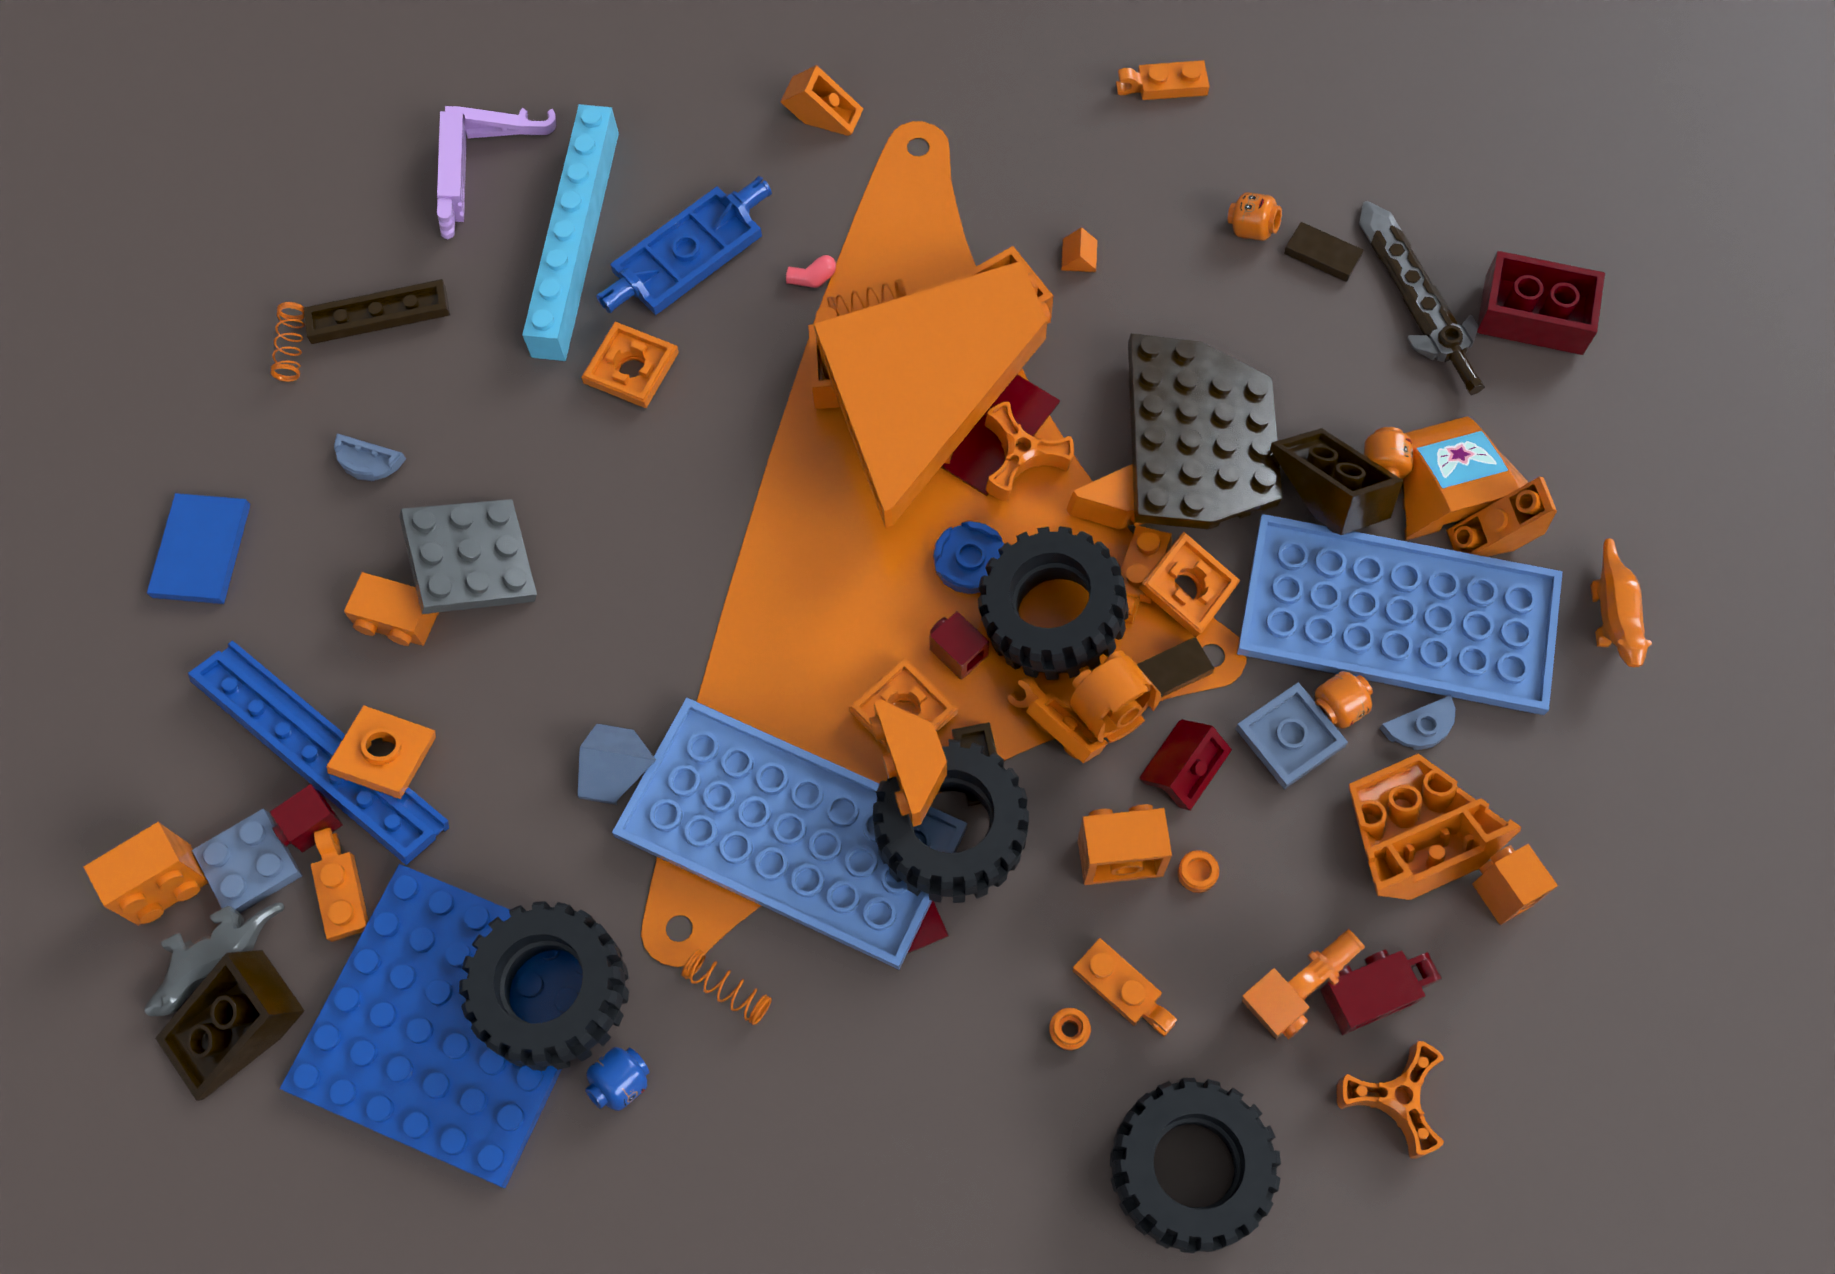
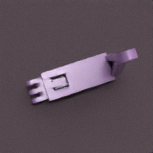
M445 106V112L440 111L437 216L440 233L443 238H452L455 234V222H464L466 135L468 139L519 134L548 135L556 128V116L553 109L547 112L548 119L546 121L528 120V114L524 108L520 110L519 115L458 106Z

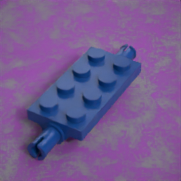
M758 176L738 193L733 191L732 193L725 194L718 186L712 189L610 264L612 272L619 280L596 295L599 303L604 309L606 308L608 313H612L614 309L634 296L638 297L655 315L660 313L762 237L761 228L751 219L749 214L751 208L772 195L768 183Z

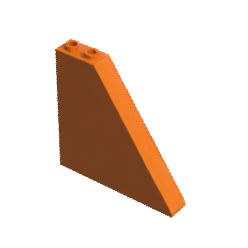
M1022 261L814 323L819 352L885 528L895 524L1045 341L1047 324L1051 323L1050 312L1045 302L1040 303L1037 296L1038 286L1033 273H1027Z

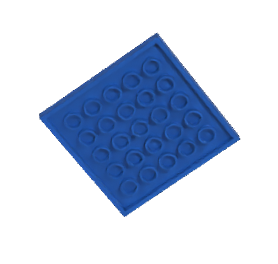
M399 864L280 1089L486 1181L506 1188L562 1070H557L553 1066H547L545 1071L532 1070L525 1065L519 1067L510 1063L477 1038L470 1029L472 1023L463 1014L461 1005L466 1002V998L459 994V981L467 979L468 973L462 969L465 956L474 957L477 949L472 943L480 934L485 938L493 930L488 924L495 918L499 917L503 922L511 917L510 909ZM562 950L542 952L527 960L517 971L510 988V1005L514 1013L528 1023H543L553 1020L567 1011L576 1000L582 985L583 971L578 960L570 953Z

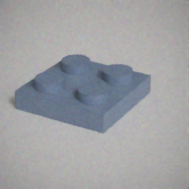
M1299 682L1239 722L1235 728L1283 789H1286L1345 748L1348 743Z
M264 808L192 850L221 908L231 906L235 911L241 913L303 876L288 847L284 846L274 833L272 827L275 826V823L269 812Z

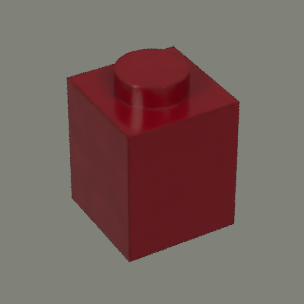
M958 611L948 619L946 617L941 618L930 630V650L961 680L989 656V641Z
M312 784L270 811L277 823L272 829L284 846L287 847L292 844L302 853L316 844L314 832L326 828H331V831L334 832L343 826L324 795Z

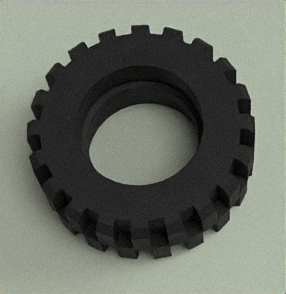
M1049 526L1037 528L1038 534L1028 536V533L1024 532L1016 536L1018 542L1012 546L1006 542L998 549L1000 554L998 560L994 557L989 560L985 567L988 576L984 575L981 577L978 587L981 594L978 598V609L993 648L999 656H1004L1006 663L1016 670L1022 666L1025 675L1034 678L1038 677L1039 672L1045 673L1047 680H1059L1060 673H1068L1069 678L1078 676L1080 674L1079 669L1088 666L1090 670L1101 664L1099 657L1102 654L1109 657L1116 649L1115 639H1122L1126 630L1124 620L1128 618L1129 610L1124 578L1116 558L1110 557L1109 549L1102 542L1094 544L1091 535L1080 531L1076 536L1073 535L1071 528L1061 526L1058 528V532H1050ZM1054 579L1073 581L1084 587L1089 593V601L1082 613L1073 621L1063 626L1054 628L1036 627L1025 622L1019 616V607L1025 595L1032 588L1045 581Z
M949 739V746L942 747L947 760V776L938 793L958 791L977 799L985 807L989 816V828L985 838L976 846L957 853L940 852L926 846L916 837L909 814L905 816L900 814L894 792L900 791L896 777L880 782L876 791L877 802L873 803V822L879 855L883 864L889 866L890 874L897 882L903 880L907 884V890L917 896L921 891L929 894V900L941 903L942 897H953V903L965 902V896L974 894L977 899L987 895L989 887L992 885L999 887L1007 880L1008 872L1016 869L1020 862L1022 850L1025 849L1029 811L1027 810L1028 799L1025 789L1018 786L1019 777L1013 768L1006 770L1003 767L1004 759L995 752L990 757L984 755V746L972 742L970 749L961 747V740Z
M546 901L533 902L532 910L526 911L521 905L510 909L511 917L503 922L499 917L495 918L488 924L493 930L485 938L480 934L472 943L477 949L474 957L465 956L462 969L468 973L467 979L459 981V994L466 998V1002L461 1005L464 1017L472 1023L470 1029L478 1039L499 1056L519 1067L525 1065L532 1070L545 1071L547 1066H553L559 1070L570 1067V1060L575 1058L582 1062L593 1055L590 1049L597 1043L603 1047L610 1040L611 1036L607 1032L612 1025L619 1027L624 1016L620 1008L622 1004L628 1003L629 990L625 986V981L629 979L627 966L621 958L623 955L601 924H598L585 911H575L569 904L558 902L555 907H550ZM562 950L570 953L578 960L583 971L581 989L571 1007L559 1017L543 1023H528L520 1019L510 1005L511 984L520 967L527 960L542 952Z
M1195 1077L1182 1078L1180 1082L1173 1084L1168 1081L1158 1085L1155 1090L1144 1094L1137 1100L1117 1129L1113 1140V1150L1110 1153V1166L1113 1173L1111 1178L1113 1191L1118 1193L1121 1201L1119 1206L1125 1216L1129 1214L1133 1219L1137 1230L1144 1236L1148 1234L1156 1239V1244L1167 1249L1173 1247L1180 1249V1252L1184 1253L1203 1251L1207 1253L1232 1245L1253 1232L1259 1226L1258 1223L1262 1218L1268 1215L1274 1204L1271 1200L1274 1193L1279 1190L1281 1179L1277 1176V1167L1281 1165L1280 1151H1274L1272 1140L1276 1137L1270 1125L1267 1127L1263 1125L1259 1118L1263 1113L1255 1104L1249 1107L1241 1100L1244 1094L1233 1087L1230 1091L1220 1088V1082L1207 1079L1205 1083L1196 1082ZM1196 1124L1208 1128L1222 1139L1232 1156L1234 1164L1232 1184L1224 1197L1210 1206L1188 1207L1171 1199L1157 1181L1154 1171L1156 1147L1160 1139L1169 1130L1177 1126Z

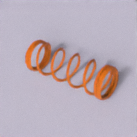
M902 279L895 280L894 282L896 297L887 283L884 282L882 285V303L884 302L885 285L890 290L893 299L907 295ZM869 286L866 291V307L858 292L855 290L852 291L851 312L854 311V293L858 296L863 308L869 307V289H871L878 301V304L881 303L877 293L872 287ZM838 294L836 299L833 296L827 298L828 307L833 308L837 316H840L838 297L841 298L847 312L850 313L849 307L841 295Z
M283 302L277 306V318L280 322L275 326L278 336L274 339V345L277 350L272 354V358L276 363L271 366L270 374L277 380L286 382L295 381L300 377L299 368L301 365L290 360L277 362L275 359L276 352L280 351L290 356H298L302 354V351L291 346L279 348L276 341L279 337L291 342H301L304 340L300 334H280L278 331V326L281 323L297 329L305 326L300 321L305 318L304 307L295 302ZM291 308L299 310L303 314L296 316L288 315L281 310ZM296 321L302 323V326H292L285 322ZM284 335H296L301 337V339L292 340L284 337ZM282 349H295L298 350L299 353H288L283 351ZM280 363H294V364H297L298 367H295V366L289 365V364H280ZM281 368L289 369L296 372V375H281L274 370Z

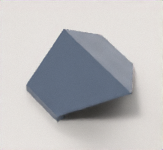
M596 724L580 746L577 796L579 799L617 805L618 799L656 759L634 730Z

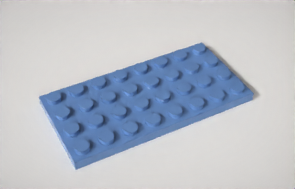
M1262 514L1259 520L1237 654L1334 674L1345 671L1354 676L1361 675L1369 681L1444 696L1451 695L1454 698L1545 715L1549 711L1563 571L1354 531L1339 535L1330 531L1327 526Z
M686 697L654 755L656 761L645 771L612 831L613 836L900 970L932 901L929 900V894L921 891L917 896L908 891L907 884L903 880L897 882L891 876L889 866L883 864L875 840L873 803L877 802L876 791L879 783ZM930 806L921 825L915 826L913 829L916 837L926 846L940 852L955 853L967 829V823Z

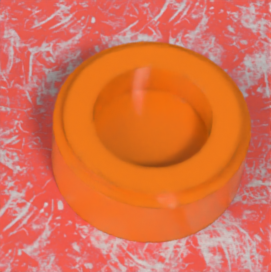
M1201 850L1186 854L1178 867L1179 881L1187 890L1195 893L1210 890L1219 877L1218 862L1211 854Z

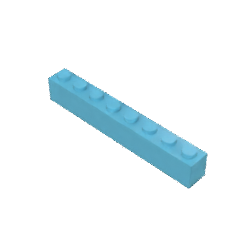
M581 104L578 106L522 334L531 358L566 361L619 135L612 107Z

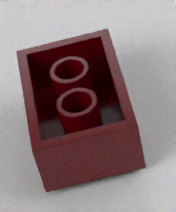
M1497 251L1485 277L1477 333L1584 355L1598 331L1605 272Z

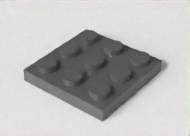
M512 499L401 509L399 518L422 614L535 601L537 592Z

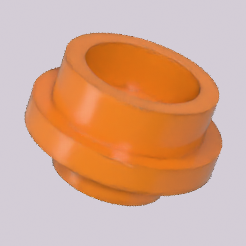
M1064 1008L1052 1017L1049 1033L1052 1041L1058 1047L1064 1050H1077L1088 1041L1091 1025L1089 1019L1082 1011L1075 1008ZM1066 1023H1072L1077 1027L1078 1032L1075 1036L1068 1037L1063 1033L1062 1026Z

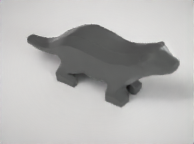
M275 903L264 908L245 923L244 918L238 911H235L231 906H226L210 915L214 923H220L210 936L202 937L194 943L191 940L184 943L181 934L178 933L162 941V947L166 951L171 952L172 958L161 986L144 1007L145 1013L152 1017L167 1016L178 1011L226 953L253 951L261 929L268 920L283 911L285 908L283 903Z

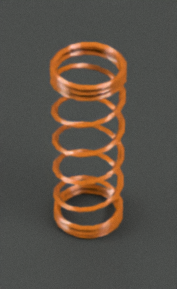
M701 949L696 950L685 963L681 976L685 979H690L692 984L699 983L705 978L703 985L705 993H710L719 987L717 992L718 1002H724L733 995L730 1003L731 1010L738 1011L746 1005L744 1019L746 1021L749 1020V1023L752 1025L757 1024L767 1012L772 1001L771 997L767 996V994L763 995L756 1003L749 1018H747L749 1005L758 989L755 988L748 999L734 1009L733 1003L744 979L739 982L737 987L727 997L721 1000L719 998L720 992L731 970L727 971L716 986L706 990L707 981L712 970L717 965V961L712 964L705 975L699 980L693 981L694 974L699 970L706 958V953H703Z

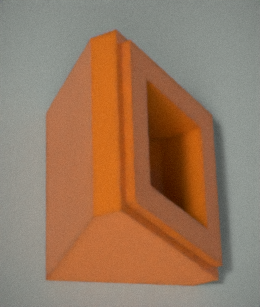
M1081 227L1063 238L1061 270L1096 272L1097 239Z

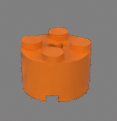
M1119 650L1112 653L1105 660L1104 664L1093 672L1085 670L1074 679L1072 685L1076 690L1071 697L1070 706L1100 743L1104 742L1105 737L1111 743L1122 739L1137 729L1145 721L1141 714L1148 707L1153 711L1156 709L1161 699V693L1133 659Z

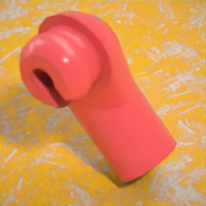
M823 255L806 269L789 266L786 273V283L818 288L835 273L836 262L831 256Z

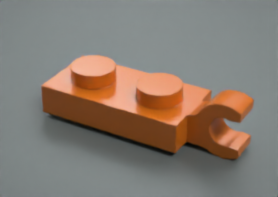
M1204 60L1139 65L1138 72L1132 68H1122L1118 70L1119 81H1116L1118 95L1141 92L1142 100L1207 96L1210 87Z
M1142 526L1135 527L1121 567L1129 607L1128 618L1124 620L1125 623L1133 624L1140 601L1151 604L1152 599L1143 593L1139 586L1171 547L1173 541L1172 533Z
M1026 676L1018 681L1019 686L1025 690L1026 697H1023L1018 691L1009 694L1007 697L1014 707H1028L1026 713L1035 720L1038 728L1051 734L1063 745L1068 755L1080 760L1083 764L1099 755L1108 744L1105 739L1103 743H1100L1077 714L1052 692L1045 694L1030 677Z
M331 828L314 832V839L322 860L312 863L311 869L326 939L333 942L362 933L369 920L354 855L350 852L341 854L337 833L332 834Z
M1101 938L1096 941L1073 967L1072 971L1133 1026L1141 1018H1144L1163 1037L1175 1026L1177 1019L1164 1007L1155 1003L1161 997L1162 992Z

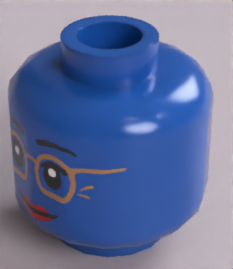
M614 1047L587 1069L586 1076L589 1086L585 1089V1092L599 1109L606 1105L612 1110L620 1111L646 1090L648 1085L646 1076L650 1072L644 1060L635 1050L630 1047L627 1050Z

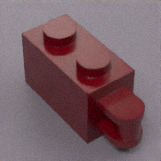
M1385 949L1365 958L1366 966L1352 971L1350 965L1344 966L1338 972L1340 975L1338 977L1339 982L1333 986L1328 981L1320 991L1342 1035H1345L1417 1004L1426 996L1423 988L1442 980V977L1438 973L1428 952L1407 960L1402 950L1389 955ZM1415 966L1423 978L1420 981L1417 980L1412 970Z

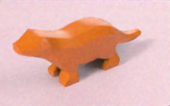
M1608 538L1603 544L1601 578L1592 581L1590 585L1592 602L1600 600L1603 626L1595 631L1598 647H1609L1613 643L1617 647L1619 656L1627 666L1640 667L1644 663L1648 647L1652 645V642L1644 636L1641 588L1633 572L1621 562L1614 540Z

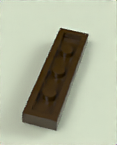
M442 279L303 308L307 338L311 344L450 316L446 286Z

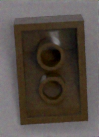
M1323 428L1271 443L1270 450L1313 517L1325 524L1330 531L1344 535L1391 518L1403 480L1379 464L1371 461L1368 457Z
M263 950L226 953L155 1039L196 1101L205 1099L278 1042L305 1010Z

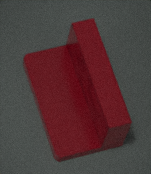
M1181 719L1140 775V780L1146 785L1164 789L1179 808L1191 811L1232 749L1212 725Z

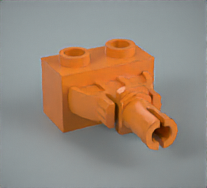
M1347 929L1321 953L1316 950L1308 954L1307 957L1311 963L1289 982L1273 968L1242 995V1002L1275 1039L1284 1034L1289 1040L1308 1022L1304 1014L1307 1013L1310 1007L1304 1000L1326 980L1335 986L1339 982L1338 977L1340 975L1338 972L1360 953L1365 946L1351 930Z

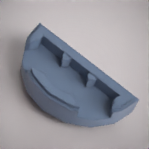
M338 433L336 435L334 450L336 451L337 460L347 474L358 480L374 481L386 478L397 471L406 460L402 452Z
M1450 695L1383 723L1379 729L1393 743L1396 741L1403 746L1413 747V750L1433 748L1443 741L1455 723L1456 708Z

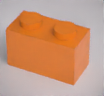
M364 572L361 573L344 609V613L353 623V628L356 631L368 636H374L375 633L387 635L388 639L403 646H409L410 642L424 646L438 613H421L416 587Z
M1529 844L1516 851L1509 845L1491 856V860L1479 868L1482 875L1472 883L1500 925L1533 907L1558 887Z

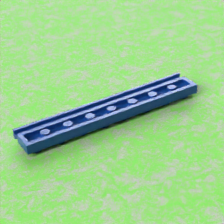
M233 640L228 643L229 647L223 652L217 651L188 672L192 684L312 784L405 865L410 863L433 843L440 832H445L449 829L448 820L409 787L402 798L398 799L328 774L326 766L345 737V734Z

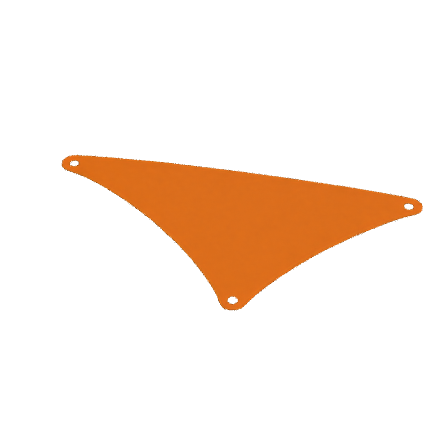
M923 121L908 122L896 128L889 137L858 206L837 260L835 273L830 278L819 309L828 307V297L833 296L836 299V296L839 294L844 298L851 312V293L853 290L858 292L866 307V291L869 286L875 290L882 303L881 288L884 282L891 287L896 297L894 282L895 280L902 279L907 295L953 282L955 278L976 267L965 238L952 186L948 138L935 125ZM916 138L926 140L929 144L928 152L922 156L910 154L907 150V145L911 140ZM885 285L884 302L893 300V296ZM869 289L868 299L870 307L877 305L878 301L872 290ZM854 293L853 309L857 311L863 309V306L858 296ZM838 297L839 314L844 315L848 312L843 301ZM808 338L768 458L732 576L697 702L880 784L881 781H887L888 779L882 760V755L888 753L887 749L879 741H876L875 737L849 712L848 706L906 657L958 708V714L937 732L941 746H949V739L953 740V729L990 722L997 754L1005 761L1024 751L1055 739L1051 734L1038 728L1035 720L1026 713L1028 707L1017 708L1009 702L1008 695L1015 691L1026 697V692L1019 686L1018 681L1026 676L1032 678L1045 694L1052 692L1074 712L1070 706V700L1076 690L1072 685L1076 677L1069 678L1068 673H1060L1059 680H1047L1045 673L1039 672L1038 677L1034 678L1025 675L1022 666L1015 670L1008 665L1004 656H999L993 648L981 620L982 616L978 609L980 592L974 594L957 592L945 585L937 575L933 560L936 541L948 528L960 526L963 522L969 521L988 525L999 533L1004 544L1008 542L1011 546L1018 542L1016 536L1024 532L1031 536L1038 534L1037 528L1049 526L1050 532H1058L1060 526L1072 529L1073 535L1077 536L1080 531H1083L1092 536L1094 544L1102 542L1109 549L1110 557L1116 558L1121 569L1133 533L1128 527L1119 530L1069 515L1066 509L1073 490L1093 482L1075 455H1073L1067 471L1047 465L1035 466L1023 471L1013 481L1008 501H1001L990 494L986 496L940 467L895 524L885 528L841 408L815 409ZM1022 368L1018 375L1028 380ZM1051 416L1047 418L1033 436L1039 439L1045 438V440L1064 438ZM1064 579L1045 581L1032 588L1025 595L1019 607V616L1025 622L1036 627L1054 628L1063 626L1073 621L1082 613L1089 601V593L1084 587L1073 581ZM1175 582V587L1178 589L1180 586ZM1180 587V589L1182 590V592H1183L1184 594H1186L1187 596H1189V595ZM1153 600L1151 604L1140 601L1133 624L1125 623L1126 630L1122 639H1115L1116 649L1114 652L1121 650L1126 656L1131 657L1136 664H1139L1194 638V636ZM956 611L989 641V656L962 680L930 650V630L941 618L946 617L948 619ZM1212 618L1203 632L1196 638L1202 648L1209 644L1221 647L1225 654L1224 662L1220 666L1214 667L1213 674L1162 697L1160 701L1232 684L1241 676L1247 663L1246 656L1237 654L1239 637L1215 618ZM1104 654L1099 657L1101 663L1099 666L1104 664L1108 658ZM1088 666L1079 669L1080 673L1090 670ZM898 702L895 704V706L918 716L917 709L911 703ZM657 857L642 923L641 937L644 948L652 958L660 963L673 967H682L696 950L701 949L703 953H707L722 937L761 907V905ZM678 915L689 918L693 927L689 938L680 942L671 940L666 933L667 923L671 918Z

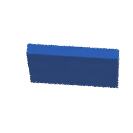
M175 493L147 594L152 598L224 604L248 517L250 503L246 499Z

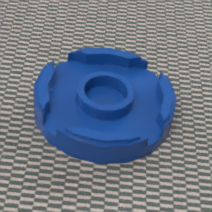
M973 521L963 522L960 526L948 528L936 541L933 560L937 575L945 585L957 592L967 594L979 593L978 587L981 577L984 575L988 576L985 569L987 563L993 557L997 560L1000 557L998 549L1004 545L1002 537L988 525Z

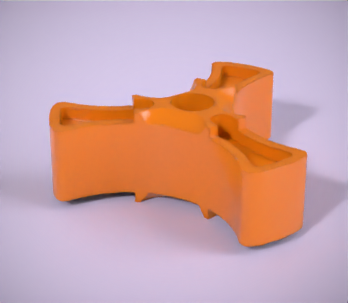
M1002 402L988 411L985 426L997 435L1005 452L1003 465L988 478L985 490L990 495L1001 501H1008L1013 481L1017 479L1019 474L1031 467L1047 465L1064 471L1069 469L1074 455V442L1071 436L1058 440H1045V438L1039 439L1029 435L1015 421L1010 402Z
M1418 1041L1409 1049V1057L1404 1070L1392 1081L1369 1083L1347 1074L1337 1084L1338 1107L1344 1109L1355 1105H1366L1385 1112L1396 1121L1397 1126L1403 1131L1408 1145L1409 1157L1416 1159L1439 1149L1444 1141L1431 1129L1425 1120L1420 1104V1091L1427 1073L1435 1065L1442 1062L1444 1057L1433 1046L1424 1041Z

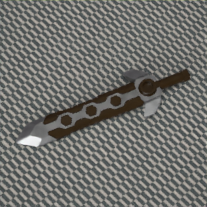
M1369 201L1363 202L1359 225L1378 258L1385 265L1402 294L1406 306L1424 334L1409 335L1407 340L1411 347L1431 360H1434V358L1440 362L1451 360L1469 394L1479 393L1485 386L1465 356L1468 349L1472 347L1477 334L1478 324L1472 315H1469L1462 325L1457 323L1438 289L1432 284L1411 249V244L1392 213Z

